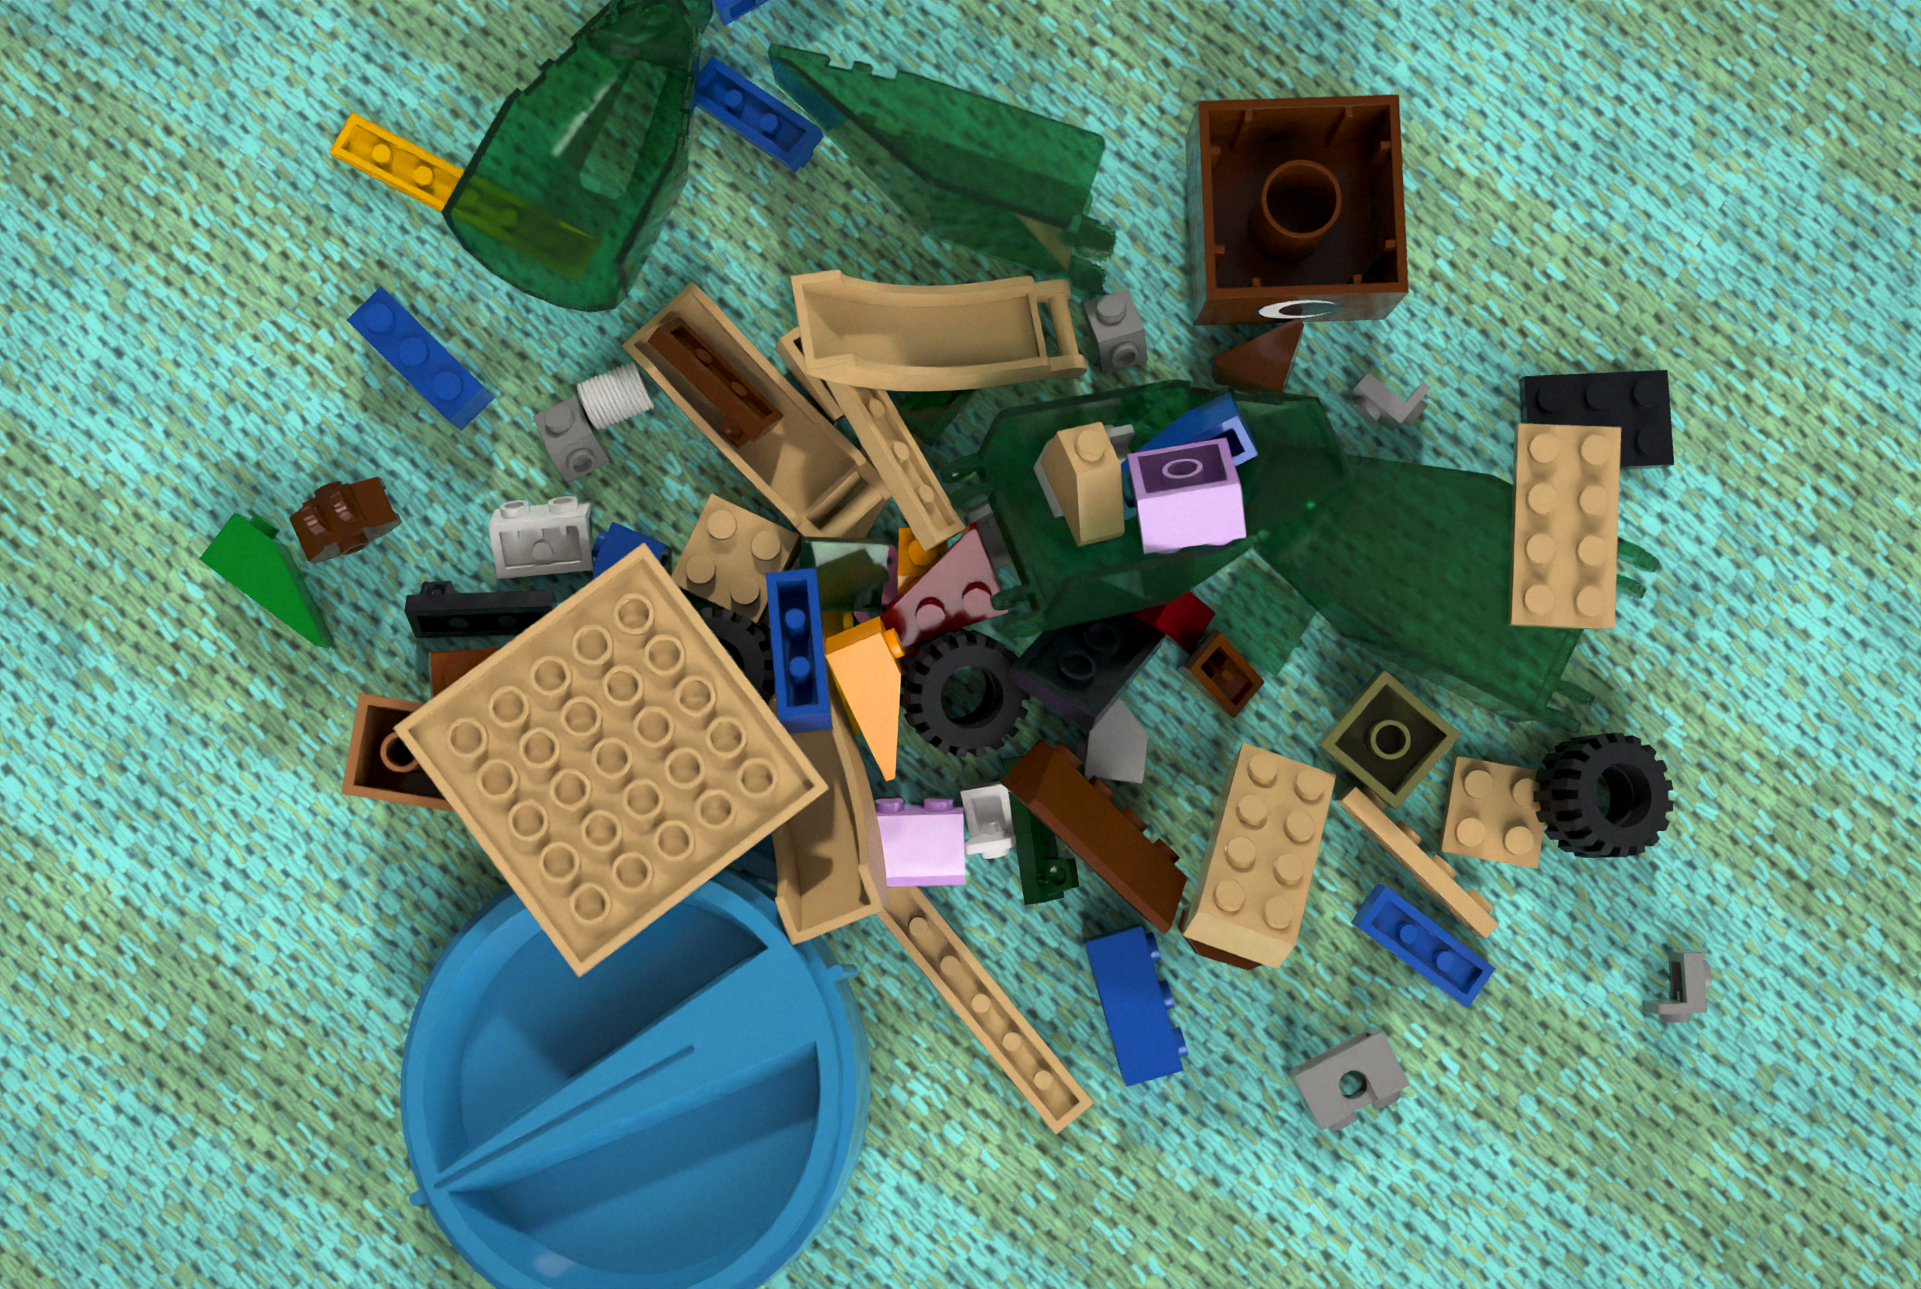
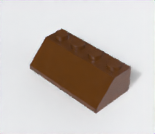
M1039 739L1000 783L1123 900L1165 935L1172 927L1187 880V876L1174 865L1180 857L1160 838L1154 843L1147 839L1142 833L1148 826L1128 807L1119 812L1109 802L1115 794L1095 775L1087 781L1076 770L1082 762L1062 743L1053 748Z

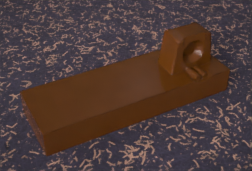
M680 317L657 327L647 342L725 415L718 431L736 448H741L750 440L755 442L773 430L784 417L776 407Z

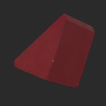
M1137 564L1132 565L1111 600L1112 603L1123 608L1129 614L1166 634V640L1189 654L1193 652L1216 614L1181 583Z

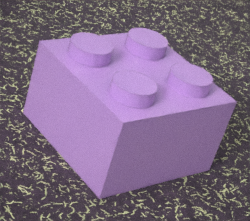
M1226 438L1127 454L1134 505L1145 554L1153 552L1170 554L1179 551L1183 547L1202 544L1219 546L1227 544L1233 539L1246 537L1240 482Z

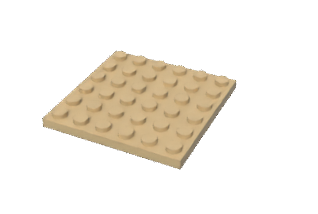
M645 543L626 555L393 728L578 977L584 975L830 789Z

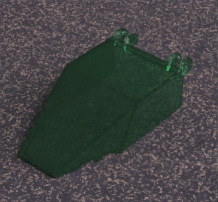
M775 43L770 44L768 56L776 86L931 239L1052 279H1066L1070 283L1072 295L1077 297L1084 296V299L1089 298L1091 300L1092 297L1096 298L1097 295L1101 294L1106 281L1104 279L1106 275L1104 274L1105 270L1101 269V265L1098 266L1095 262L1101 264L1102 261L1106 262L1108 258L1111 259V254L1114 253L1113 249L1117 243L1115 242L1117 240V236H1115L1116 231L1112 230V226L1109 227L1107 223L1104 225L1100 220L1088 216L1093 202L1090 191L1106 145L1103 136L912 72L897 69L895 78L892 79L873 75V67L869 63L854 60L850 70L829 65L831 58L827 54Z
M1179 379L1003 409L996 414L978 452L950 461V463L942 467L939 473L944 484L966 482L978 475L980 483L956 489L955 492H952L949 499L954 509L975 507L988 500L1021 582L1020 586H1015L1011 589L1007 588L993 595L990 598L992 608L995 611H1004L1017 608L1029 602L1032 612L1023 613L1022 615L1018 614L1003 621L1000 628L1003 636L1009 639L1017 637L1027 638L1042 631L1173 603L1354 483L1357 479L1318 397L1260 390L1257 395L1234 392V386L1219 384L1214 390L1191 387L1190 381ZM1230 391L1251 431L1258 452L1257 456L1235 466L1241 488L1246 537L1233 539L1231 542L1219 546L1202 544L1183 547L1179 551L1170 554H1160L1157 552L1145 554L1136 515L1130 519H1124L1125 532L1122 536L1078 547L1065 517L1055 518L1033 469L1045 444L1054 438L1057 431L1102 422L1103 426L1113 425L1114 428L1131 424L1136 434L1128 448L1130 453H1135L1186 412Z
M1283 445L1275 446L1243 510L1246 537L1241 539L1277 574L1279 573L1299 592L1298 595L1309 606L1312 605L1342 638L1509 721L1519 723L1536 720L1565 731L1579 732L1583 723L1578 721L1576 717L1547 705L1554 691L1579 705L1591 706L1595 699L1591 692L1560 679L1584 629L1508 626L1512 484L1487 473ZM1620 537L1617 538V559L1633 565L1642 571H1649L1651 573L1656 571L1660 562L1655 556L1639 545L1628 542ZM1616 573L1617 591L1633 598H1643L1647 590L1646 587L1634 579Z

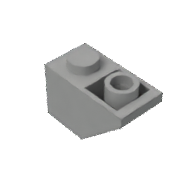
M1118 698L1092 731L1087 729L1086 738L1077 737L1075 756L1082 762L1080 765L1083 767L1082 776L1091 778L1095 775L1098 779L1143 784L1148 733L1122 700Z

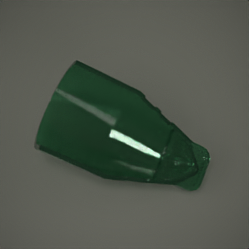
M611 0L570 38L572 42L571 47L557 60L553 61L548 58L539 67L541 74L523 91L516 88L506 97L441 211L447 226L461 246L492 274L523 293L561 308L589 313L615 309L627 298L688 181L702 53V35L714 12L712 0Z

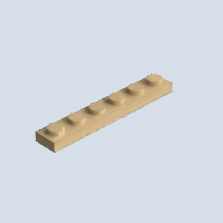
M918 886L889 887L887 889V909L876 913L877 916L1052 1131L1058 1134L1094 1103L1093 1100Z

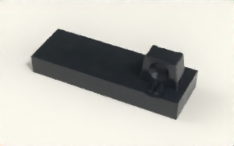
M426 581L422 583L419 595L406 596L405 614L415 638L520 635L558 605L553 590L455 593L451 581Z

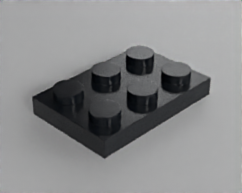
M1668 370L1524 376L1519 380L1522 424L1621 427L1620 470L1668 468L1674 465Z
M1083 586L1011 666L1007 681L1092 731L1160 649L1166 634Z

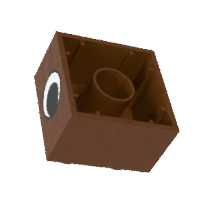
M1399 94L1198 101L1185 137L1193 326L1287 323L1296 318H1301L1302 322L1385 320L1409 293Z

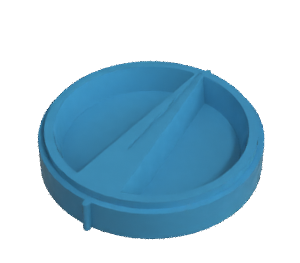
M726 866L581 977H578L513 888L509 886L480 908L457 932L441 954L423 986L412 1014L402 1061L400 1107L403 1134L410 1165L419 1187L418 1191L411 1194L409 1200L413 1206L427 1205L435 1222L453 1248L480 1276L496 1289H757L797 1259L818 1236L833 1215L850 1184L861 1154L868 1124L871 1096L870 1058L866 1031L857 1000L848 981L857 975L858 968L854 964H839L832 950L820 935L792 945L775 902L777 893L768 886L750 879L742 874L741 871Z

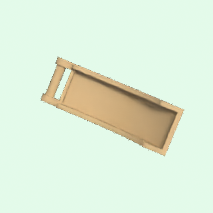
M841 270L791 276L806 373L819 379L880 390L953 391L1004 386L1057 377L1073 379L1083 376L1087 372L1085 358L1078 352L1068 302L1072 297L1070 283L1066 279L1034 282L1032 276H1020L968 284L922 286L867 281L841 273ZM1045 302L1050 304L1060 355L1058 357H1047L1037 303Z
M690 282L622 345V348L679 410L824 559L836 549L833 544L881 499L886 502L892 497L877 469L777 371L733 324L720 307L693 282ZM680 317L776 407L784 417L773 430L755 442L750 440L741 448H736L718 431L725 415L647 342L657 327ZM864 480L868 486L821 530H818L815 525Z
M828 662L827 670L833 729L789 735L830 789L771 832L778 881L777 897H775V902L792 945L887 909L886 867L875 804L861 753ZM742 664V665H740V666H738V667L740 668V670H741V671L743 672V674H744V667H743V664ZM775 692V695H772L769 702V708L778 719Z

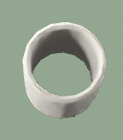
M632 360L631 363L627 362L625 366L621 364V367L617 366L616 369L612 368V371L608 370L607 373L603 372V375L599 374L598 377L594 376V379L590 378V380L577 384V390L586 413L594 428L599 432L601 429H606V426L610 427V425H615V423L619 424V421L623 422L624 419L628 420V417L632 418L633 415L637 416V413L641 414L642 411L646 412V410L649 411L650 408H654L652 397L648 392L643 376L635 361Z

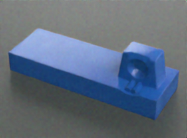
M713 56L684 91L686 98L699 109L794 173L797 172L800 166L803 168L814 155L813 150L824 137L818 126Z
M1378 883L1370 896L1366 897L1357 910L1358 913L1351 921L1354 926L1466 1008H1469L1496 969L1381 883Z

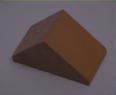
M1301 318L1289 321L1213 357L1212 377L1215 383L1226 388L1281 403L1301 345L1304 328Z
M1216 629L1209 632L1177 669L1182 676L1233 718L1238 715L1264 684V680L1226 637Z

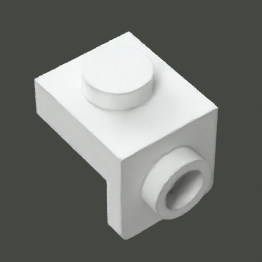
M1000 781L965 786L960 791L970 835V839L964 844L966 854L981 853L983 859H992L1009 854L1011 852L1010 848L1016 844L1008 790Z

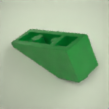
M235 512L199 560L312 644L329 649L334 643V639L288 546L276 538L280 529L257 513L250 519Z

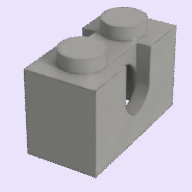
M1371 1027L1287 1071L1313 1123L1320 1130L1329 1127L1331 1132L1343 1129L1355 1122L1357 1117L1354 1111L1372 1103L1374 1109L1392 1104L1401 1097L1399 1091L1409 1086L1383 1032L1375 1027ZM1348 1071H1358L1362 1079L1359 1090L1351 1095H1343L1339 1087L1342 1076Z

